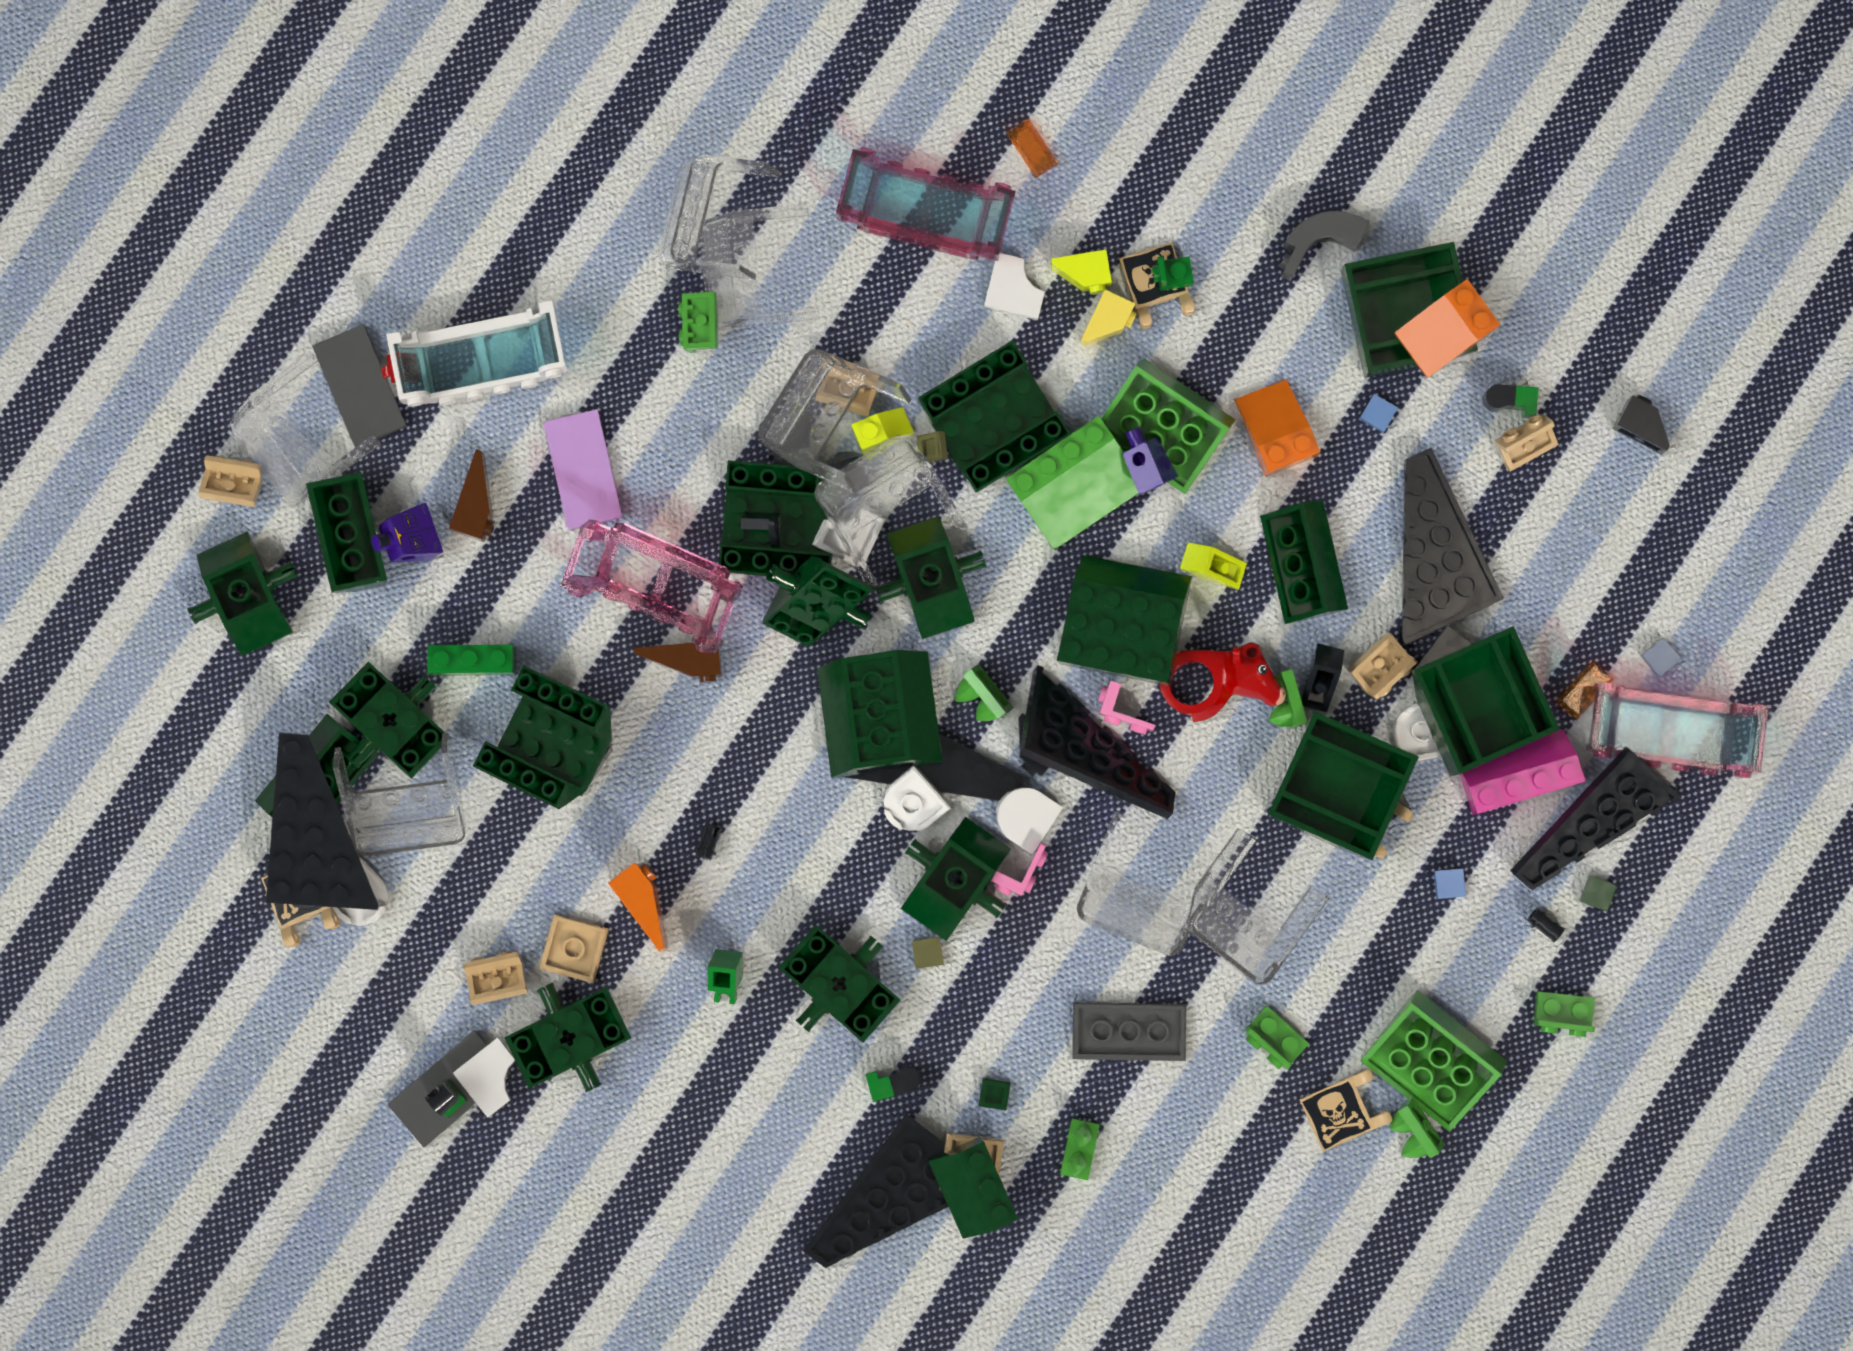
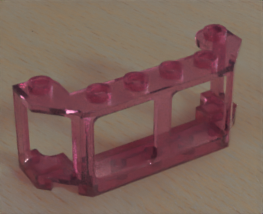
M592 519L580 526L560 586L576 597H584V595H589L596 590L603 593L602 595L609 600H619L628 604V607L634 611H644L653 615V618L659 622H669L676 625L680 631L694 634L692 643L696 645L695 648L697 650L713 654L723 645L724 641L721 639L732 607L736 599L740 597L743 585L739 581L733 582L728 579L731 572L724 566L625 523L615 522L614 528H609L602 525L599 520ZM583 540L589 542L598 540L607 544L595 576L572 574ZM619 544L662 562L650 596L618 584L609 578ZM673 567L712 584L710 589L714 590V594L705 619H698L663 602V595ZM720 600H723L727 604L717 632H715L712 622Z

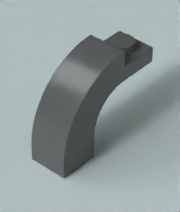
M1343 211L1322 212L1307 218L1291 232L1283 246L1284 249L1293 253L1286 252L1280 268L1284 269L1281 277L1291 282L1304 254L1315 244L1334 242L1355 252L1370 221Z

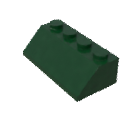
M359 472L306 483L331 593L359 592L385 586L387 577L381 552L375 551L371 542L372 536L376 535L362 473Z
M1324 501L1302 502L1261 515L1260 518L1284 623L1290 624L1347 610L1348 605Z
M326 714L309 734V738L335 801L338 804L377 757L378 753L374 751L357 769L345 756L349 754L361 739L329 714ZM276 775L255 800L271 817L273 816Z

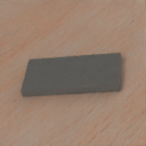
M364 324L312 345L355 448L408 427L388 379H383L382 365Z
M1073 1002L1072 1059L1186 1061V1004Z
M476 1030L472 1031L387 1104L423 1148L476 1104L453 1074V1072L487 1046V1043ZM508 1069V1072H507L506 1077H508V1076L511 1074V1072L509 1071V1069ZM447 1079L467 1099L448 1118L444 1114L442 1116L439 1115L425 1099L442 1081Z

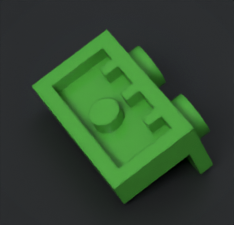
M717 293L682 294V302L678 304L679 317L682 319V329L679 330L680 345L689 353H696V350L718 349Z
M1537 991L1533 1025L1541 1026V1032L1558 1034V1028L1569 1029V1035L1586 1037V1032L1595 1031V1027L1592 1026L1595 998Z
M1265 1006L1244 1029V1032L1248 1034L1245 1040L1256 1050L1262 1047L1268 1052L1267 1060L1278 1069L1282 1066L1285 1069H1289L1293 1061L1309 1045L1304 1038L1268 1006Z

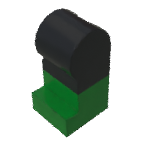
M1493 385L1484 393L1483 405L1492 412H1498L1502 409L1521 410V418L1529 419L1537 414L1538 387Z
M904 1066L897 1073L881 1078L878 1077L877 1071L865 1074L873 1102L913 1091L920 1083L918 1070L911 1066Z
M449 1079L442 1081L425 1097L428 1104L439 1115L442 1116L444 1114L447 1118L467 1101L466 1097Z

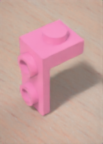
M1110 681L1108 687L1102 686L1098 702L1102 703L1099 715L1104 716V722L1116 726L1123 722L1131 725V731L1146 735L1147 731H1154V724L1113 711L1121 684Z
M1040 843L1022 883L996 871L991 882L996 884L994 889L1007 896L1011 892L1022 896L1024 891L1030 893L1036 880L1032 876L1035 867L1042 868L1048 852L1044 851L1046 844Z

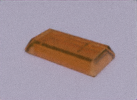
M1029 118L1006 132L1035 179L1059 164Z
M1592 661L1556 700V703L1577 721L1614 679L1596 662Z

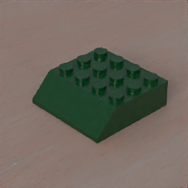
M1454 242L1347 263L1342 267L1341 275L1364 378L1418 367L1394 333L1463 282ZM1477 344L1458 357L1478 351Z
M1083 555L1073 581L1057 662L1060 665L1170 686L1193 577Z
M1514 626L1412 670L1416 701L1450 777L1462 774L1560 730Z
M1314 711L1268 815L1271 819L1341 850L1373 861L1419 757Z

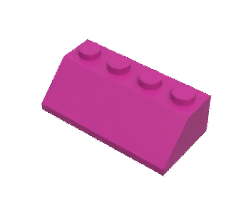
M1564 729L1553 732L1460 774L1472 815L1586 782L1578 755Z

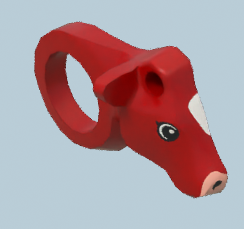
M1253 642L1241 647H1233L1232 651L1189 650L1176 654L1170 686L1160 685L1161 695L1163 694L1168 705L1180 714L1192 716L1193 722L1205 721L1215 716L1232 695L1258 699L1268 706H1277L1283 703L1286 695L1285 689L1275 678L1269 663L1264 657L1261 646ZM1200 663L1208 667L1212 673L1214 681L1212 692L1206 700L1199 704H1183L1173 694L1171 686L1173 675L1185 664Z

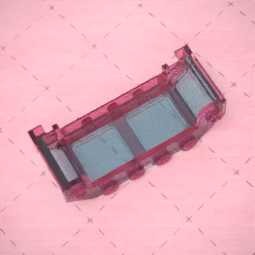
M861 147L860 150H852L836 210L837 220L844 223L857 224V229L866 233L970 260H978L979 256L988 258L991 261L999 260L1016 191L1011 190L1010 185L996 182L995 186H989L988 190H986L983 185L976 182H968L966 185L957 182V179L952 176L941 175V178L931 176L930 172L925 169L914 168V171L904 169L903 165L898 162L887 161V164L881 163L880 158L875 156L876 151L869 148Z
M1600 681L1594 683L1593 695H1595L1593 716L1589 745H1586V751L1593 752L1594 757L1610 759V757H1616L1627 746L1646 765L1652 768H1661V764L1672 765V770L1689 772V768L1700 769L1699 774L1717 776V772L1734 773L1735 777L1751 778L1752 774L1761 773L1769 705L1757 703L1746 705L1739 702L1728 703L1625 688V686H1613L1614 683Z

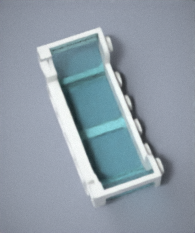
M553 301L538 303L539 308H527V312L419 334L416 331L401 336L400 331L386 334L399 400L403 404H407L408 407L438 402L440 406L456 403L455 399L466 397L467 400L480 399L483 397V393L494 391L495 395L510 392L512 387L521 386V389L534 388L538 386L537 382L562 376V373L568 371V367L564 359L556 319L557 312Z

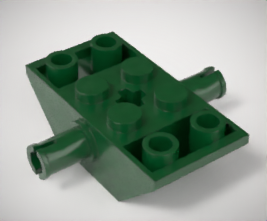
M939 516L887 533L886 535L900 575L898 576L899 579L875 586L876 592L879 594L880 603L901 595L907 596L922 640L975 622L962 578L963 574L987 567L982 551L980 550L958 559L957 556L954 557ZM927 570H931L933 574L937 573L939 575L935 578V582L930 583L929 580L923 579L926 576Z
M248 531L196 555L201 576L210 594V599L187 608L188 613L192 614L190 617L194 624L218 614L224 628L242 656L294 633L275 592L276 586L298 578V574L294 571L295 567L291 561L269 572L265 570ZM241 587L247 589V593L244 598L238 596V594L241 593Z
M811 556L793 574L775 564L767 573L766 580L779 586V589L763 618L762 624L807 647H810L841 619L856 625L860 629L866 626L869 620L870 613L856 607V605L872 591L873 586L815 556Z
M368 661L329 701L363 738L345 757L358 769L374 751H380L390 762L412 779L451 739L419 709V704L437 687L423 675L408 693H402ZM389 717H396L395 721L397 725L394 727L392 725H388L387 727H385V720Z
M967 817L962 820L940 852L934 853L918 842L917 839L913 840L911 846L920 851V853L908 847L905 854L926 867L924 869L926 872L900 909L945 941L948 940L972 904L975 906L977 903L995 916L996 919L999 917L1001 912L993 907L992 904L1003 910L1007 903H1004L986 890L988 888L986 884L1011 848ZM960 871L962 873L961 879L964 881L963 884L950 885L951 878L948 877L949 873L956 874Z
M815 925L778 967L812 997V1003L796 1019V1022L802 1025L810 1017V1020L803 1027L806 1031L810 1032L825 1013L827 1015L830 1013L864 1043L901 1001L867 970L869 968L867 965L884 948L878 942L872 950H869L876 941L871 935L855 954H849ZM844 976L847 979L844 983L847 986L846 990H834L835 983L832 981L834 977L840 979Z
M554 983L536 990L548 1012L546 1014L547 1017L504 1037L528 1088L530 1089L570 1069L576 1070L585 1093L593 1090V1087L601 1086L602 1083L599 1081L591 1064L592 1058L632 1038L608 987L569 1006L562 1004ZM566 1030L569 1033L574 1032L576 1034L572 1046L569 1042L565 1043L563 1040Z

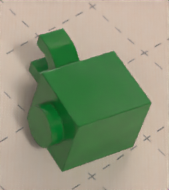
M715 949L708 964V991H716L714 1002L719 1003L722 994H727L730 998L729 1004L735 1005L737 989L743 978V952Z

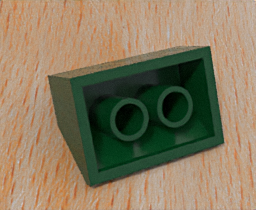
M981 1137L928 1160L963 1239L993 1232L1018 1220Z

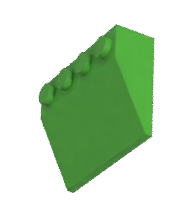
M1142 358L1135 366L1101 418L1123 452L1132 449L1125 433L1137 427L1141 428L1147 441L1157 438L1179 476L1167 483L1184 494L1189 490L1236 420L1145 358Z
M1097 416L1006 478L1054 550L1139 494L1124 460V452L1100 416Z
M1418 990L1398 1011L1360 1060L1407 1099L1413 1097L1421 1110L1449 1132L1502 1075L1507 1060Z

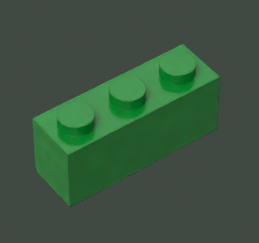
M428 645V674L431 676L516 675V647L514 645Z

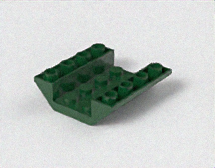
M1013 340L917 398L934 431H945L947 452L975 493L983 490L1071 435L1057 411L1054 412L1027 368L1028 363Z
M728 460L722 544H720L717 572L767 576L769 569L775 564L793 574L811 556H815L832 565V553H827L813 546L812 543L823 520L836 522L840 470ZM745 512L780 513V546H771L769 530L741 529V517Z
M892 650L846 657L817 668L831 778L859 775V770L913 762L915 766L943 762L928 651Z
M523 665L511 691L522 696L498 746L496 747L485 741L473 767L557 809H561L587 791L612 741L611 707Z

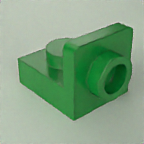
M1163 256L1157 257L1156 266H1152L1154 283L1159 282L1160 291L1194 285L1190 256L1163 260Z

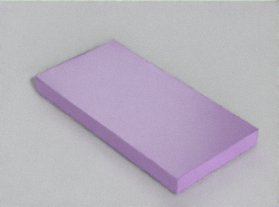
M598 409L543 422L568 530L623 518Z

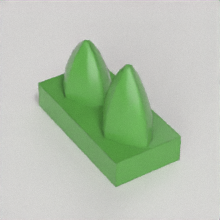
M980 664L974 666L963 675L964 678L959 683L954 700L956 702H968L978 697L982 699L976 711V720L979 721L999 719L1014 708Z
M1290 669L1276 674L1275 678L1285 689L1286 695L1283 703L1278 705L1270 714L1269 721L1275 725L1290 727L1291 729L1307 724L1293 670Z
M1413 1097L1403 1102L1400 1109L1392 1117V1122L1390 1123L1391 1131L1399 1133L1412 1131L1413 1133L1404 1144L1401 1153L1402 1157L1418 1158L1428 1155L1432 1158L1441 1152L1445 1143Z
M1071 1119L1060 1175L1083 1180L1089 1179L1100 1124Z

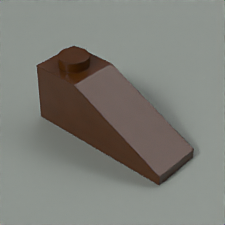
M476 449L449 529L452 532L485 542L486 536L490 537L493 533L495 521L492 520L493 510L485 454Z
M719 641L634 648L636 656L691 678H699L700 683L716 682V677H722Z

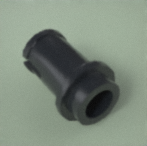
M705 823L699 845L694 848L697 850L695 855L706 860H712V857L716 856L714 850L722 828Z
M1536 908L1527 919L1531 923V928L1536 927L1551 939L1552 942L1557 941L1565 930L1564 927H1561L1546 915L1545 909L1540 910Z

